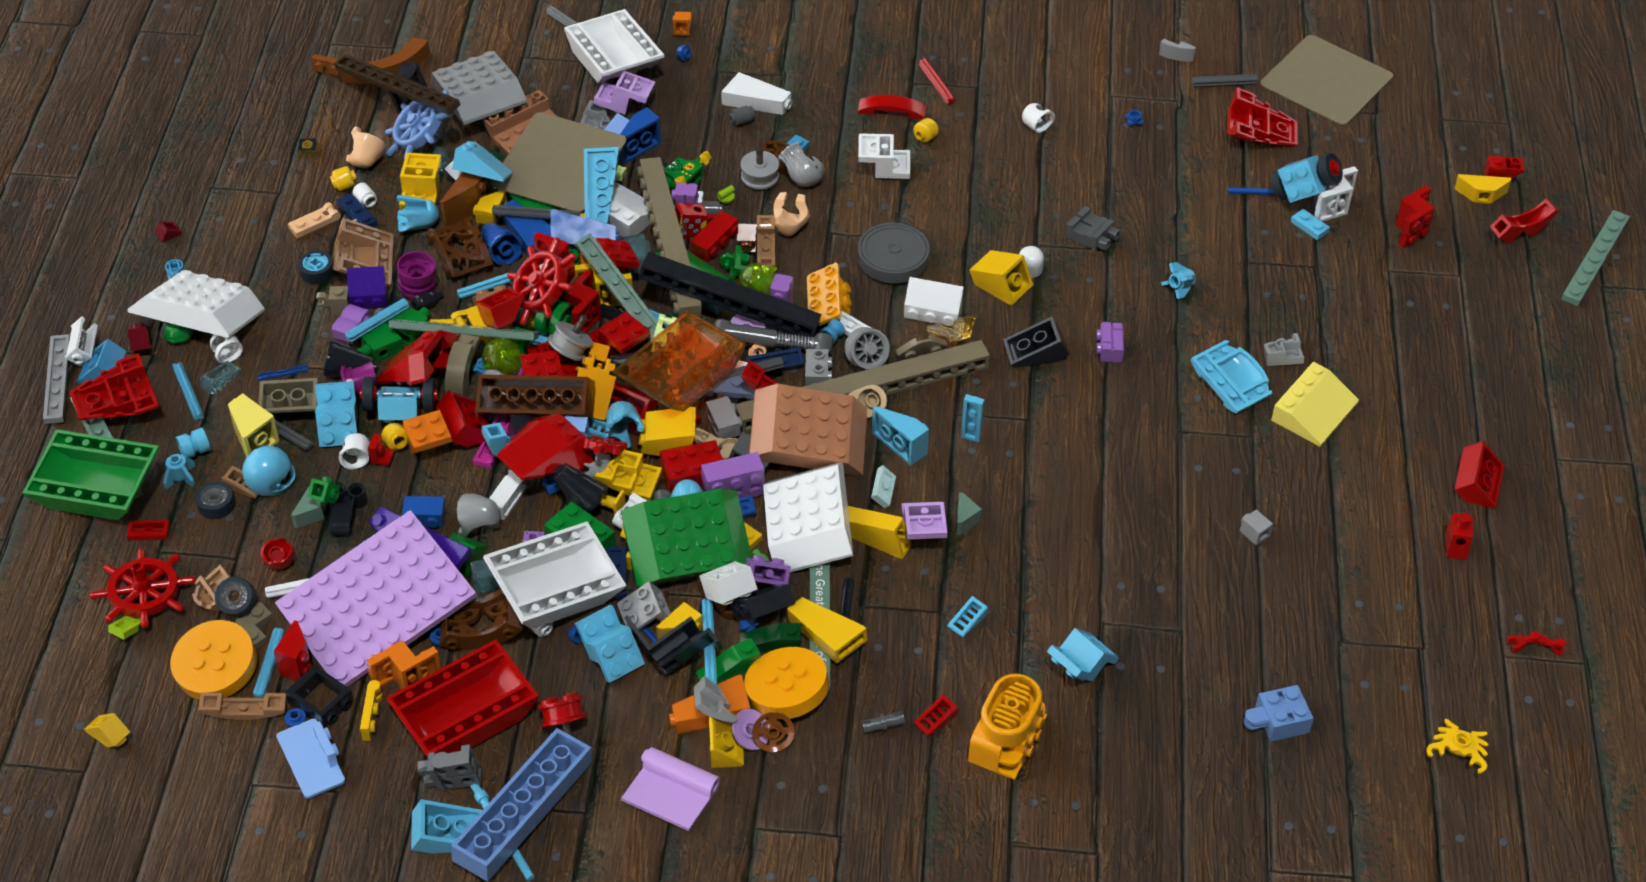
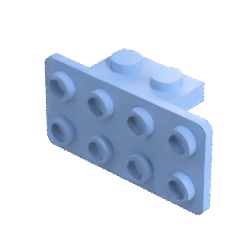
M310 719L277 733V740L306 799L345 783V778L336 758L339 755L335 743H330L329 740L332 739L327 727L323 729L320 721L317 722L316 719Z

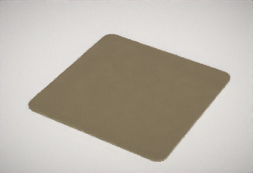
M1308 35L1260 81V85L1339 125H1346L1393 78V74L1315 35Z
M538 112L533 115L503 162L513 172L512 176L504 182L492 179L491 186L494 189L565 210L583 212L585 210L584 149L619 147L621 151L626 143V137Z

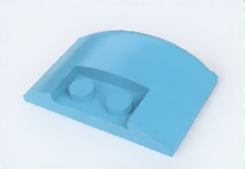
M1225 340L1192 357L1191 363L1199 378L1203 377L1224 402L1223 406L1237 414L1271 396L1272 390L1269 391L1268 377L1259 363L1241 347L1236 349L1229 346L1230 341Z

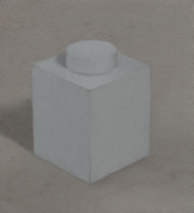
M1257 509L1250 514L1247 513L1241 519L1240 532L1256 546L1271 536L1273 523Z

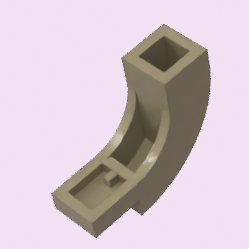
M461 334L459 340L454 341L446 367L445 394L450 390L467 397L470 390V365L480 343V337Z

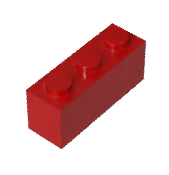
M720 211L690 241V252L708 263L738 234V219Z

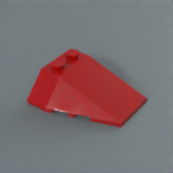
M1237 87L1227 112V135L1242 141L1294 147L1298 145V122L1280 110L1276 112L1269 107L1271 104L1267 102L1262 103L1256 99L1257 96Z
M443 330L426 331L421 337L389 361L377 377L376 383L392 384V381H396L399 385L403 382L413 385L426 382L434 372V368L427 359L429 354L451 348L458 335Z
M139 353L120 359L113 368L108 371H101V375L91 381L89 379L70 391L80 421L137 415L160 408Z
M561 413L543 415L530 421L497 453V457L521 480L545 477L546 474L553 473L559 464L567 463L582 471L588 468L584 466V463L594 462L590 449L583 448L586 437Z

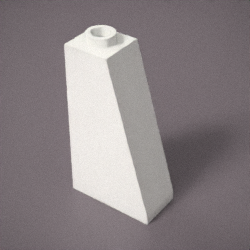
M740 72L721 91L722 104L739 108L747 105L752 106L756 111L783 115L792 106L791 92Z

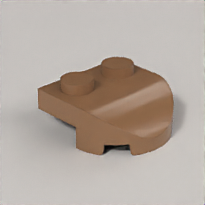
M219 565L206 578L200 575L196 580V589L192 596L195 603L209 611H221L215 603V592L223 580L231 577L225 567ZM238 585L231 586L225 593L224 600L228 607L243 594Z

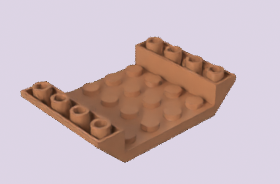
M540 90L525 96L527 103L482 119L492 141L507 156L534 114L542 112L556 116L550 110L549 99Z

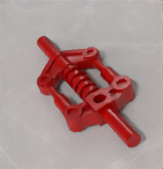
M592 435L591 438H585L583 448L593 449V452L596 454L611 453L613 455H620L621 451L627 450V442L618 441V439L612 437L605 439Z

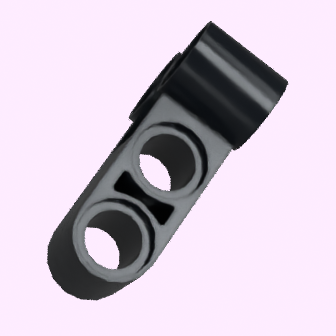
M334 482L341 486L336 504L331 503L333 509L329 526L330 535L351 536L357 509L364 507L368 502L366 490L361 483H353L346 488L343 483Z

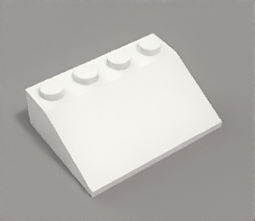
M615 182L609 224L616 226L617 232L620 231L622 237L631 241L650 225V213H647L646 208L647 201H644L642 196Z

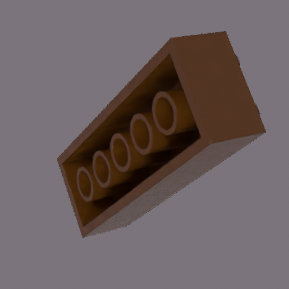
M479 374L475 412L482 416L511 417V415H530L533 418L561 413L564 417L565 415L592 419L595 381L589 377Z

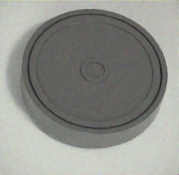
M902 223L879 224L868 229L861 236L858 243V263L861 269L875 280L885 283L908 282L910 277L917 278L926 270L929 263V242L922 232L912 226Z

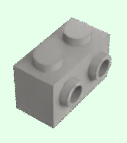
M806 349L805 386L832 379V371H828V368H832V357H828V349Z
M728 396L707 401L706 415L716 436L723 439L740 436V427H743L740 416L736 415V407L734 403L730 402Z

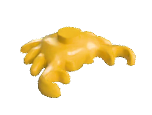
M1444 719L1445 725L1448 728L1438 727V731L1442 734L1434 735L1433 740L1440 742L1428 745L1426 750L1428 757L1432 758V750L1438 751L1439 755L1443 756L1446 748L1455 755L1472 757L1469 765L1478 764L1481 768L1478 769L1477 773H1484L1487 769V764L1479 754L1483 757L1487 756L1488 753L1483 747H1487L1488 743L1480 738L1485 737L1488 733L1475 731L1469 733L1458 729L1459 727L1448 719Z

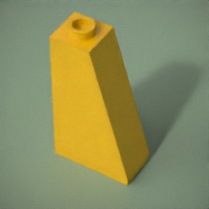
M848 506L851 538L897 558H904L912 545L910 539H907L906 525L903 517Z
M803 597L787 608L789 622L802 624L801 632L835 663L840 662L868 640L867 630L863 625Z

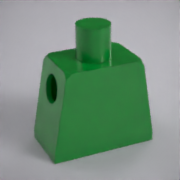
M408 307L387 320L386 323L389 325V321L393 319L429 322L428 317L431 314L425 307H422L419 311ZM392 328L407 346L426 332Z
M384 322L360 337L362 347L356 350L374 357L376 362H380L400 353L404 349L403 339Z

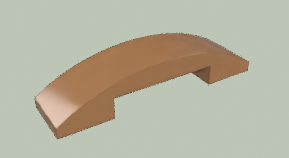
M757 215V273H775V215Z
M200 693L198 711L205 715L234 720L269 718L285 713L286 694L265 693L264 698H223L222 693Z

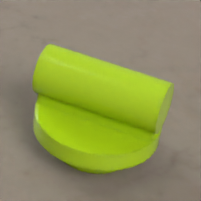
M730 185L719 191L717 199L722 203L732 202L735 198V188Z

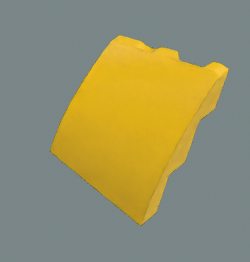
M623 450L617 458L607 464V468L603 472L595 474V479L618 492L624 490L625 495L631 496L634 492L643 499L651 501L662 475V468L644 464L643 454Z

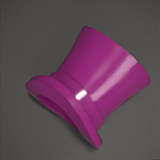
M372 362L354 369L351 367L347 368V366L341 367L342 382H355L356 397L360 395V388H362L364 377H375L376 381Z

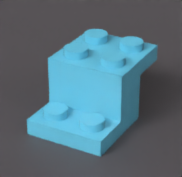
M355 382L316 384L317 406L315 414L319 447L343 445V441L348 435L358 433Z
M608 605L575 623L590 660L599 663L607 682L610 683L645 664L630 627L620 624L612 605Z
M1077 628L1073 629L1061 647L1051 645L1047 651L1052 656L1051 660L1059 666L1063 665L1067 669L1065 672L1074 679L1078 678L1081 681H1093L1107 662L1115 664L1119 659L1115 653L1090 632Z

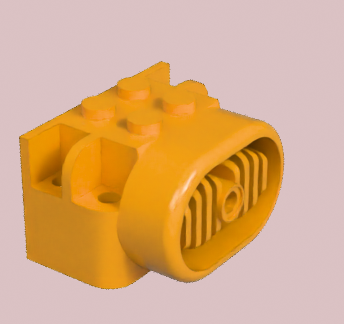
M1009 674L1003 676L994 684L982 707L981 718L972 734L968 762L1013 780L1016 779L1026 758L1031 757L1034 750L1033 744L1035 741H1039L1042 734L1041 728L1047 718L1045 713L1046 707L1042 702V691L1036 681L1022 674Z

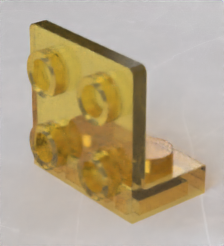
M967 315L958 318L953 325V329L934 324L927 326L926 331H929L930 335L939 338L944 336L947 337L948 341L958 343V341L970 338L976 317Z

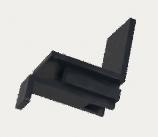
M629 616L624 617L638 640L665 676L712 642L715 643L720 651L724 649L711 629L707 628L701 633L691 616L651 645H649Z

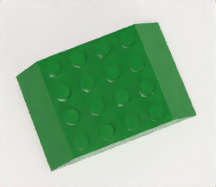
M56 429L22 494L48 509L119 520L128 513L160 447L159 445Z
M715 489L645 501L621 510L637 588H640L648 581L658 585L697 578L702 574L734 561L745 564L747 557L752 558L736 490Z

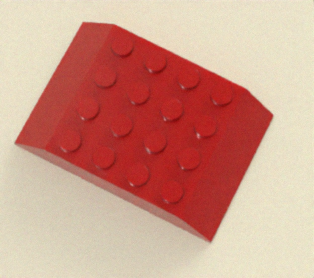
M497 639L386 697L390 706L427 758L428 753L435 752V754L439 752L461 751V746L469 744L471 748L523 720L539 699L537 692Z

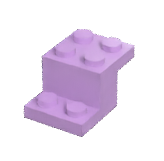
M623 71L616 85L603 81L594 97L593 104L625 115L633 99L646 104L654 89L655 81Z
M944 502L902 503L901 510L906 525L907 539L947 538Z

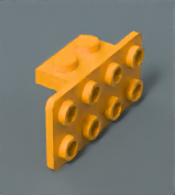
M837 263L828 265L807 276L808 309L822 314L818 326L839 318L842 315V311L851 314V288L840 277V267Z

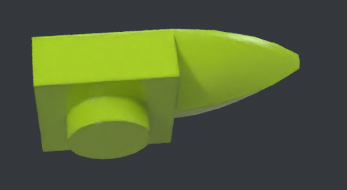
M124 616L108 625V632L124 640L139 631L140 618Z

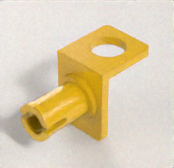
M621 490L617 498L601 494L599 497L601 502L598 505L613 509L615 516L617 511L626 504L625 491Z

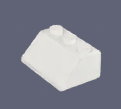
M910 277L904 304V318L958 327L962 313L964 287Z

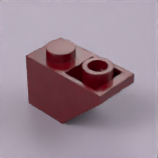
M140 323L131 325L132 329H127L131 351L152 348L149 326Z

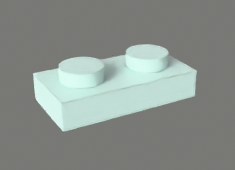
M885 466L877 469L871 498L883 508L890 506L896 476Z

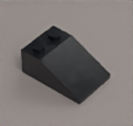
M1053 316L1003 339L1012 367L1051 363L1069 355L1062 331Z

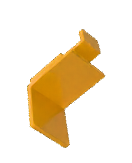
M593 342L588 357H583L582 360L585 368L576 366L575 370L578 371L577 376L589 377L595 381L592 418L605 420L616 376L609 375L610 371L614 372L615 364L610 363L611 359L607 358L610 347ZM595 360L603 362L602 364L597 363V366L593 367Z

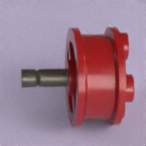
M578 692L565 694L559 700L557 696L541 701L542 704L538 705V709H542L544 722L541 723L542 727L561 725L563 732L572 736L570 723L588 716L587 713L583 712L581 700L584 699L583 695H578Z

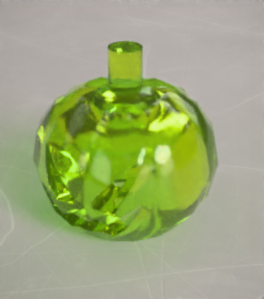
M751 263L740 273L739 284L770 295V287L777 267L771 265L768 268L761 263Z
M496 338L489 341L482 353V362L485 370H497L504 375H515L521 368L520 355L522 353L516 342L507 338Z

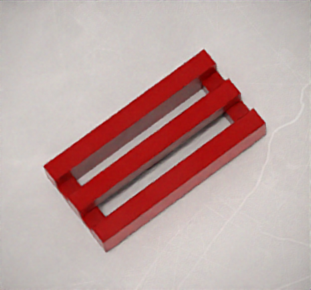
M129 521L127 539L128 541L168 540L170 521Z

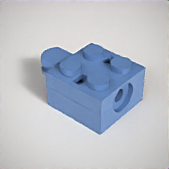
M1298 685L1259 693L1255 708L1246 710L1244 725L1250 730L1264 727L1271 742L1310 733L1314 718Z

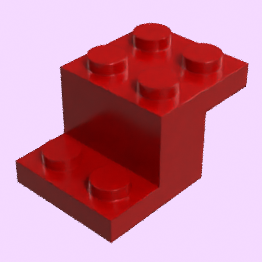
M1427 185L1403 198L1401 201L1395 225L1402 230L1399 245L1403 248L1414 244L1418 239L1427 236L1430 232V224L1434 218L1435 207L1428 203L1431 188Z
M596 238L598 244L621 274H625L627 268L638 269L640 262L629 242L611 240L610 238Z
M585 270L572 284L573 290H565L564 295L565 301L576 305L571 312L574 326L582 314L588 317L581 329L587 333L601 319L600 294L593 289L592 272Z
M624 312L588 336L593 342L610 347L607 356L609 358L612 354H624L650 337L651 333L648 328L633 316Z
M556 350L520 355L524 375L577 376L578 371L575 369L576 366L579 367L578 362L561 364L558 351Z

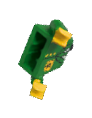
M705 151L696 160L676 158L671 164L662 162L669 190L671 192L675 190L677 183H686V185L698 184L703 179V165H708L709 160L712 159L710 153Z

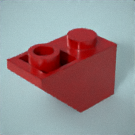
M1488 156L1484 167V176L1512 179L1524 173L1523 158Z

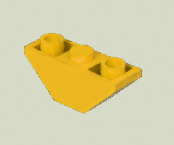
M1458 174L1455 190L1472 202L1491 204L1508 192L1511 178Z

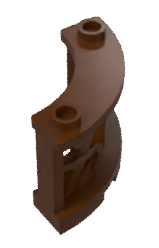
M470 216L462 217L461 222L440 229H427V240L429 243L432 242V245L439 252L444 263V273L449 278L493 265L486 244L479 239L481 233L477 225H473V219ZM453 236L468 239L464 244V251L457 250L448 245ZM469 247H475L474 249L470 248V253L468 252ZM462 260H465L466 269L456 272L452 264L457 262L460 268ZM469 262H477L482 264L470 267Z
M500 588L486 595L485 599L477 601L473 599L450 616H453L455 620H449V617L441 621L439 646L447 647L451 650L479 649L496 639L501 644L522 631V625H519L518 616ZM487 615L490 619L495 620L484 632L476 631L469 626L475 623L480 616ZM455 626L452 628L453 632L449 631V627Z

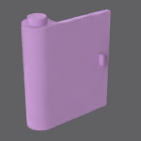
M656 748L646 749L641 757L643 768L621 797V801L690 831L716 793L720 784V777Z

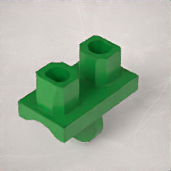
M736 245L734 254L726 253L720 257V264L725 269L730 268L729 279L732 281L735 280L736 276L746 278L749 270L747 264L750 254L741 252L742 246Z

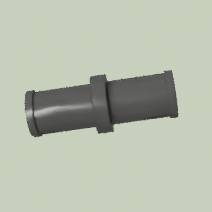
M902 711L885 716L880 714L877 718L861 721L864 734L881 729L886 731L889 727L905 724Z

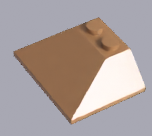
M343 218L334 244L333 270L347 274V268L384 266L387 286L390 287L394 234Z

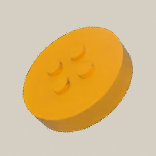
M225 620L208 621L189 630L177 642L171 656V671L180 688L190 697L200 700V693H222L223 698H226L239 691L252 677L257 664V651L248 633L238 624Z
M784 647L770 651L753 662L745 675L744 685L748 701L754 710L762 715L768 712H779L789 718H795L812 711L824 700L829 689V678L825 663L818 654L801 647Z

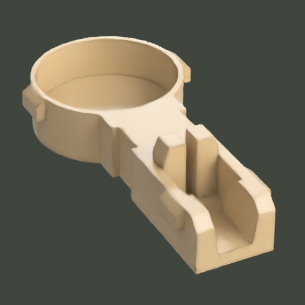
M695 428V438L692 444L716 440L718 447L722 448L720 452L723 460L729 459L731 450L738 439L718 438L703 429Z

